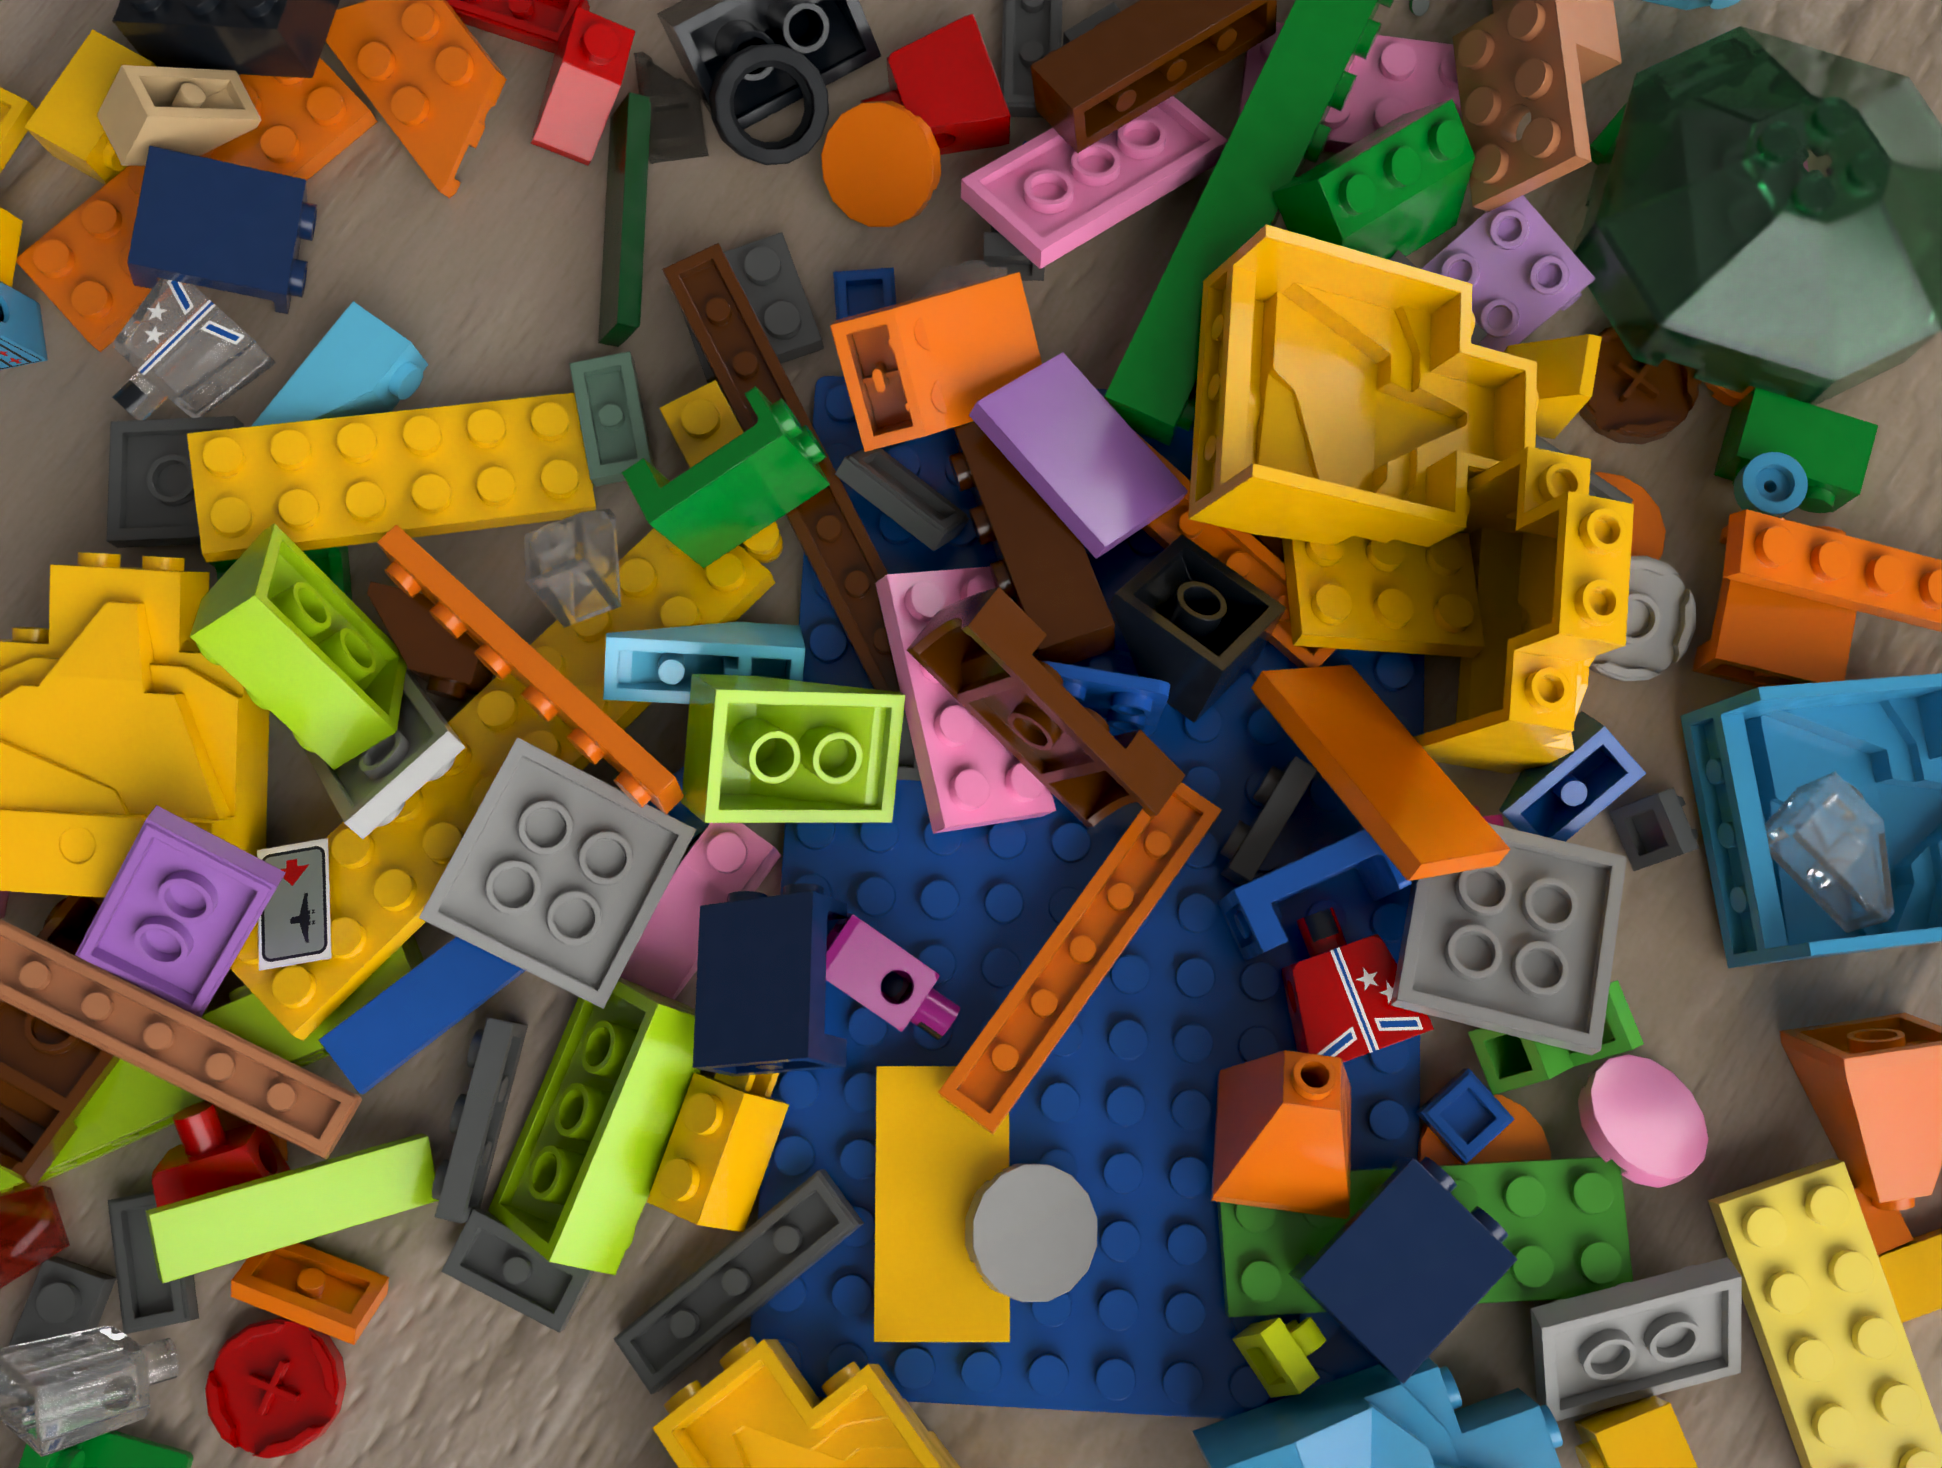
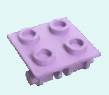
M1524 195L1490 212L1486 211L1422 268L1426 271L1473 284L1472 312L1475 316V322L1488 333L1480 342V345L1500 352H1504L1508 345L1520 344L1560 309L1564 311L1573 305L1582 296L1581 291L1596 279Z

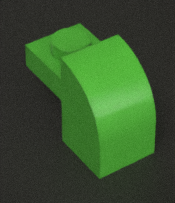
M1618 980L1610 982L1601 1051L1592 1056L1479 1027L1468 1032L1493 1095L1549 1080L1574 1066L1631 1051L1644 1044Z

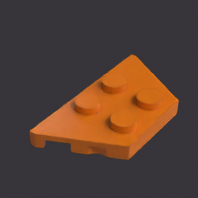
M367 0L337 9L325 42L437 190L451 198L456 194L461 183L454 177L468 146L476 149L485 129L486 115L496 105L507 80L446 0Z

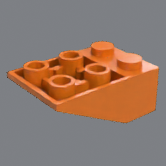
M1020 272L838 319L830 325L864 452L925 437L972 422L973 419L969 414L977 401L1042 364Z

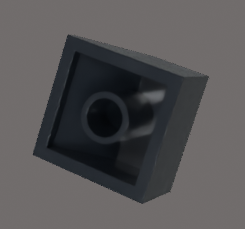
M1183 534L1114 594L1111 601L1138 676L1168 682L1170 684V691L1167 703L1194 723L1258 659L1286 610L1285 606Z

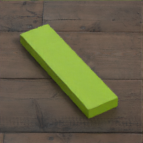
M423 1133L146 1210L159 1280L162 1284L439 1201L432 1198L435 1170L428 1136Z

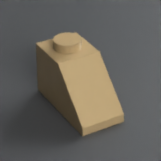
M121 65L97 113V117L122 166H146L149 146L201 156L257 128L262 120L237 71Z

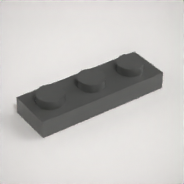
M487 1017L484 1030L478 1029L472 1038L467 1056L468 1067L474 1068L467 1094H460L457 1098L450 1119V1132L456 1134L450 1160L444 1159L441 1162L433 1182L432 1198L439 1200L435 1218L464 1223L468 1221L474 1209L481 1208L528 1025Z

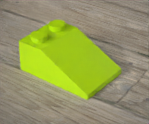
M692 674L682 792L685 797L681 800V803L704 823H892L905 694L760 676Z

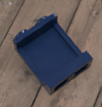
M149 146L127 261L134 286L160 290L162 279L271 300L275 304V312L288 314L291 296L303 298L308 261L299 260L298 256L301 239L313 240L317 219V204L307 202L305 179Z
M797 883L784 886L783 895L768 897L760 892L737 891L728 894L727 902L700 906L693 1068L735 1077L846 1067L847 1039L825 1034L824 1030L827 921L847 918V903L824 895V888L822 886Z
M1400 1156L1391 1165L1395 1169L1391 1176L1317 1255L1312 1257L1307 1254L1289 1273L1389 1375L1402 1384L1409 1379L1518 1260L1502 1244L1509 1236L1502 1226L1478 1206L1469 1212L1451 1194L1457 1187L1455 1181L1428 1157H1425L1419 1163L1413 1157Z

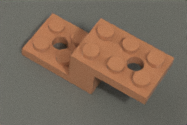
M1492 0V14L1452 37L1462 122L1475 155L1469 179L1473 207L1490 212L1592 162L1581 84L1622 63L1613 0ZM1530 112L1531 122L1526 126L1522 138L1517 141L1516 131L1519 122Z

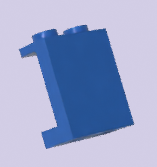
M1364 829L1232 890L1217 903L1244 960L1247 961L1289 941L1272 907L1281 901L1351 869L1359 872L1374 902L1411 885L1412 882L1405 879Z

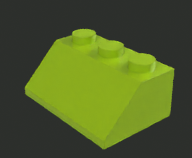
M276 524L271 525L257 537L201 599L190 638L196 642L199 651L208 661L215 665H221L245 687L247 694L257 706L270 710L293 732L297 742L305 750L316 753L335 770L397 732L407 664L397 646Z

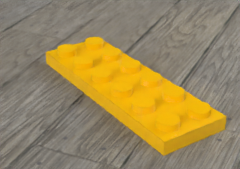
M575 392L187 433L201 550L206 563L238 559L257 537L273 524H276L302 551L378 542L395 525H398L411 538L596 516V503L588 470Z

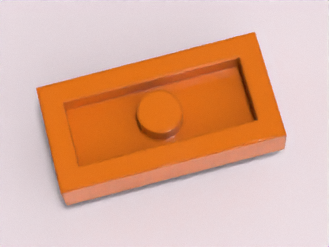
M296 1243L247 1258L231 1280V1297L355 1345L388 1294L389 1277L305 1244Z

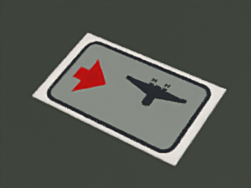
M328 838L257 850V858L286 872L258 920L259 971L331 959Z

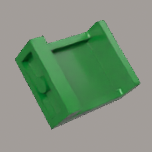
M757 386L744 393L758 417L756 425L672 481H669L644 458L622 472L648 523L703 568L830 485L818 464L827 456L811 430L806 425L801 427L797 418L782 398L772 404Z

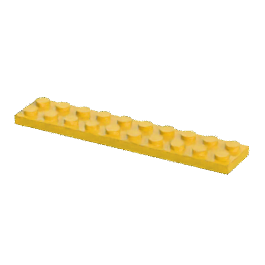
M653 528L530 646L624 730L652 702L603 700L606 633L736 622L775 584L772 573L740 545L703 568ZM511 674L503 681L498 677L494 678L448 722L466 748L456 756L453 765L443 776L434 781H428L405 801L402 811L393 821L387 825L376 827L364 839L342 822L326 837L328 838L331 959L259 971L257 921L230 969L292 1036L304 1041L426 922L420 919L419 916L517 737L580 770H583L590 763L566 738L573 730L557 716L549 722L542 719L522 699L520 693L526 687Z

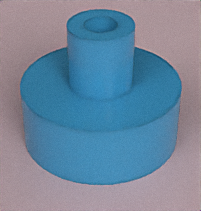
M1767 452L1758 455L1738 472L1734 481V496L1742 510L1748 509L1778 518L1784 517L1797 508L1804 500L1808 489L1807 476L1799 462L1791 456L1780 452Z

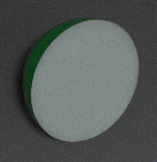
M1409 0V9L1414 15L1422 16L1427 12L1430 0Z

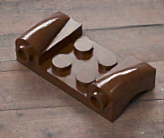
M1000 587L977 593L943 608L934 615L909 646L907 651L1087 828L1094 827L1117 809L1134 802H1138L1150 817L1157 816L1185 777V774L1141 729L1112 736L1109 733V726L1103 717L1095 711L1083 707L1063 687V680L1059 673L1050 665L1037 660L1032 655L1047 634Z
M69 895L67 898L62 899L47 916L43 929L37 937L76 956L75 954L104 898ZM1 1000L0 1168L35 1187L78 1127L74 1124L75 1119L120 1059Z

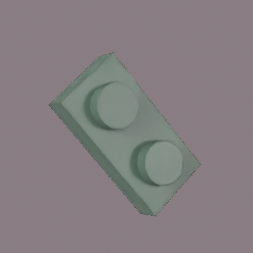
M628 351L569 363L590 480L594 486L626 481L622 472L642 458L654 467L635 361L631 352Z

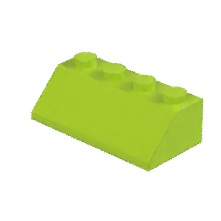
M622 977L619 978L604 1009L578 997L488 1209L493 1216L549 1262L616 1275L624 1253L633 1241L635 1227L652 1189L693 1074H700L701 1069L693 1068L695 1009Z

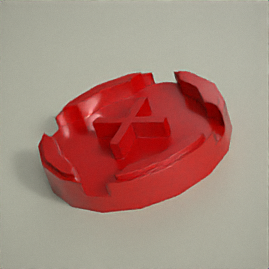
M277 1317L249 1324L227 1339L218 1352L220 1355L215 1361L214 1369L209 1371L205 1387L208 1416L221 1438L234 1448L241 1447L246 1452L255 1453L252 1456L269 1459L296 1453L325 1434L341 1410L347 1384L343 1357L329 1335L289 1319Z

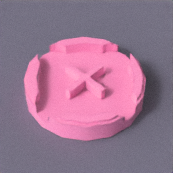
M1628 1054L1608 1059L1588 1076L1587 1084L1581 1088L1578 1098L1581 1126L1593 1149L1606 1163L1612 1159L1619 1167L1626 1170L1620 1175L1635 1184L1660 1188L1680 1182L1692 1174L1704 1161L1708 1144L1704 1115L1691 1091L1673 1072L1651 1059Z

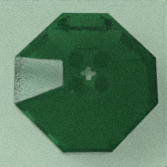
M1743 26L1732 29L1636 73L1618 136L1595 170L1585 205L1588 207L1583 228L1576 237L1572 251L1596 278L1588 287L1634 360L1658 367L1666 359L1695 368L1693 376L1695 379L1742 393L1748 386H1753L1812 405H1818L1906 362L1942 330V125L1908 76ZM1811 149L1817 157L1827 154L1831 158L1832 163L1826 169L1827 177H1824L1819 170L1808 172L1804 168L1803 163L1809 157L1807 150Z

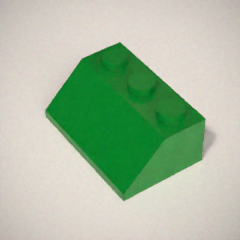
M1453 99L1401 115L1273 191L1272 194L1288 231L1388 260L1398 250L1406 257L1456 226L1474 165L1475 155Z

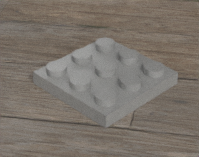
M517 737L419 918L604 1009L697 829L669 815H665L662 811L648 804L643 808L639 807L623 791Z
M1488 823L1510 848V851L1497 866L1412 880L1391 1006L1592 1056L1601 1051L1627 857Z

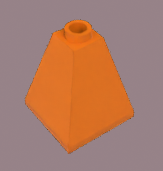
M1899 1013L1781 1030V1044L1838 1159L1845 1162L1853 1187H1859L1863 1194L1869 1196L1873 1207L1888 1211L1913 1208L1916 1197L1932 1195L1942 1166V1026L1907 1013Z
M1284 1050L1220 1070L1217 1086L1211 1201L1343 1219L1349 1217L1352 1087L1342 1058Z

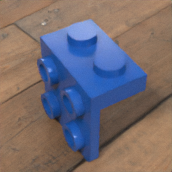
M1115 637L1114 650L1070 665L1042 661L1059 673L1063 680V687L1083 707L1095 711L1103 718H1107L1108 726L1124 731L1141 729L1143 731L1145 730V725L1157 726L1169 698L1170 684L1168 682L1138 676L1125 639Z

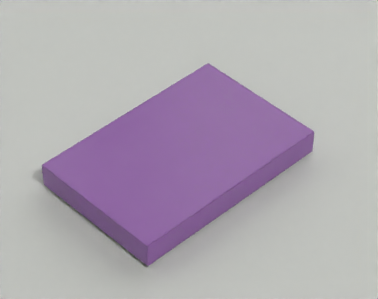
M1063 352L977 401L969 414L973 421L1096 559L1179 504L1188 492Z
M156 805L140 829L75 955L201 1018L286 872Z

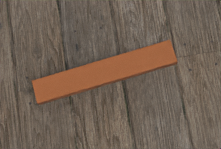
M0 919L1 1001L325 1160L329 1159L362 1101L360 1096Z

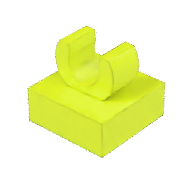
M1307 1317L1300 1324L1296 1320H1292L1285 1325L1281 1318L1252 1323L1232 1339L1271 1398L1301 1394L1320 1378L1307 1359V1356L1320 1348L1327 1340L1312 1317Z

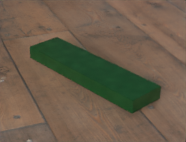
M631 92L626 95L611 116L598 343L615 347L623 344L640 327L651 102H649L650 97Z

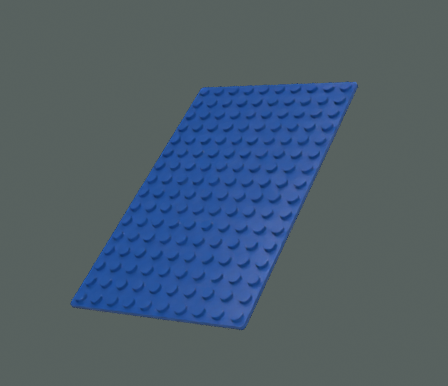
M823 376L815 385L812 426L835 471L838 470L844 457L862 449L863 445L844 377ZM1108 389L1097 390L1104 397ZM1194 423L1189 432L1178 427L1170 446L1135 431L1191 481ZM956 427L881 448L961 509L970 518L969 509L977 507L971 489L960 492L949 462V455L958 453L954 430ZM840 479L888 574L990 567V563L998 561L991 542L980 545L971 518L959 536L933 551ZM1142 529L1097 559L1084 546L1115 623L1116 638L1124 639L1111 604L1114 594L1165 550ZM804 553L799 625L805 644L803 681L873 689ZM1267 641L1258 659L1195 723L1166 703L1157 726L1145 725V730H1143L1148 738L1185 774L1181 782L1222 809V811L1009 1112V1166L1014 1164H1048L1072 1175L1088 1193L1097 1216L1096 1251L1088 1272L1071 1291L1048 1302H1020L1010 1298V1342H874L876 1066H957L1143 807L1138 802L1130 803L1117 809L1094 827L1087 828L1053 795L1056 811L1043 817L933 834L921 781L897 780L892 823H785L780 895H783V887L789 884L806 883L822 886L824 888V895L847 903V913L854 914L937 972L940 976L933 988L961 1007L951 1027L940 1040H937L912 1022H909L901 1032L826 980L824 1033L847 1039L846 1067L779 1073L771 1097L789 1104L760 1185L758 1219L818 1170L825 1169L864 1222L856 1231L751 1316L750 1337H753L757 1344L763 1339H778L817 1397H827L821 1386L842 1368L855 1361L860 1370L868 1364H879L902 1398L906 1399L907 1402L1227 1419L1289 1397L1271 1398L1232 1340L1250 1324L1275 1318H1281L1286 1325L1292 1320H1296L1300 1324L1307 1317H1312L1327 1340L1320 1348L1307 1356V1359L1320 1378L1306 1390L1379 1365L1327 1312L1228 1317L1225 1314L1217 1202L1211 1201L1219 1072L1222 1069L1284 1050L1297 1052L1282 978V968L1310 958L1296 920L1333 907L1347 944L1378 934L1398 965L1411 885L1374 902L1359 872L1355 869L1346 871L1273 905L1272 907L1289 941L1250 960H1244L1217 903L1232 890L1240 887L1220 875L1229 861L1228 858L1220 854V851L1239 820L1249 826L1262 806L1261 803L1253 799V796L1272 765L1283 771L1284 767L1296 756L1313 766L1251 689L1261 671L1298 668L1269 641ZM1336 649L1320 666L1352 665L1413 737L1424 734V654ZM1109 726V733L1112 736L1131 732ZM1318 771L1252 881L1365 829ZM838 919L827 921V935ZM893 971L889 972L881 982V991L889 997L896 996L902 989L903 978ZM1420 1035L1343 1063L1352 1087L1350 1170L1393 1168L1391 1165L1400 1156L1413 1157L1418 1161L1420 1117L1416 1111L1420 1108Z

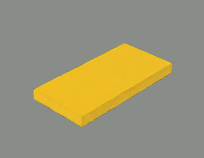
M876 1066L874 1342H1010V1298L991 1290L980 1278L982 1276L977 1271L975 1263L970 1261L965 1247V1218L975 1193L987 1180L991 1181L996 1174L1003 1172V1169L1009 1167V1113L992 1135L940 1097L938 1091L956 1066Z

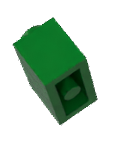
M1755 387L1731 410L1713 475L1733 481L1732 484L1734 486L1738 472L1758 455L1767 452L1784 453L1799 462L1808 480L1806 496L1797 508L1812 513H1833L1860 495L1878 425Z

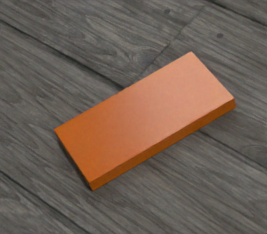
M1352 665L1261 671L1251 687L1254 694L1406 880L1412 881L1497 866L1510 851L1507 844Z

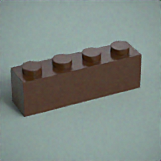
M1139 0L1030 65L1036 110L1079 153L1276 33L1277 0Z
M975 422L954 428L958 453L949 455L950 466L960 492L971 489L977 507L969 509V514L980 545L991 542L998 561L990 563L996 588L1000 587L1010 598L1012 597L1013 601L1047 634L1033 652L1035 658L1039 661L1070 665L1114 650L1115 623L1083 544Z

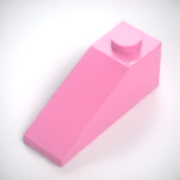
M710 823L673 874L620 977L675 1000L697 971L700 906L727 902V896L732 892H755L782 855L772 844L743 823Z

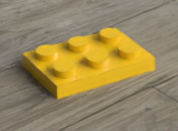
M1457 532L1430 547L1394 539L1388 543H1383L1357 536H1352L1337 545L1282 538L1293 646L1474 658L1485 648L1469 533Z

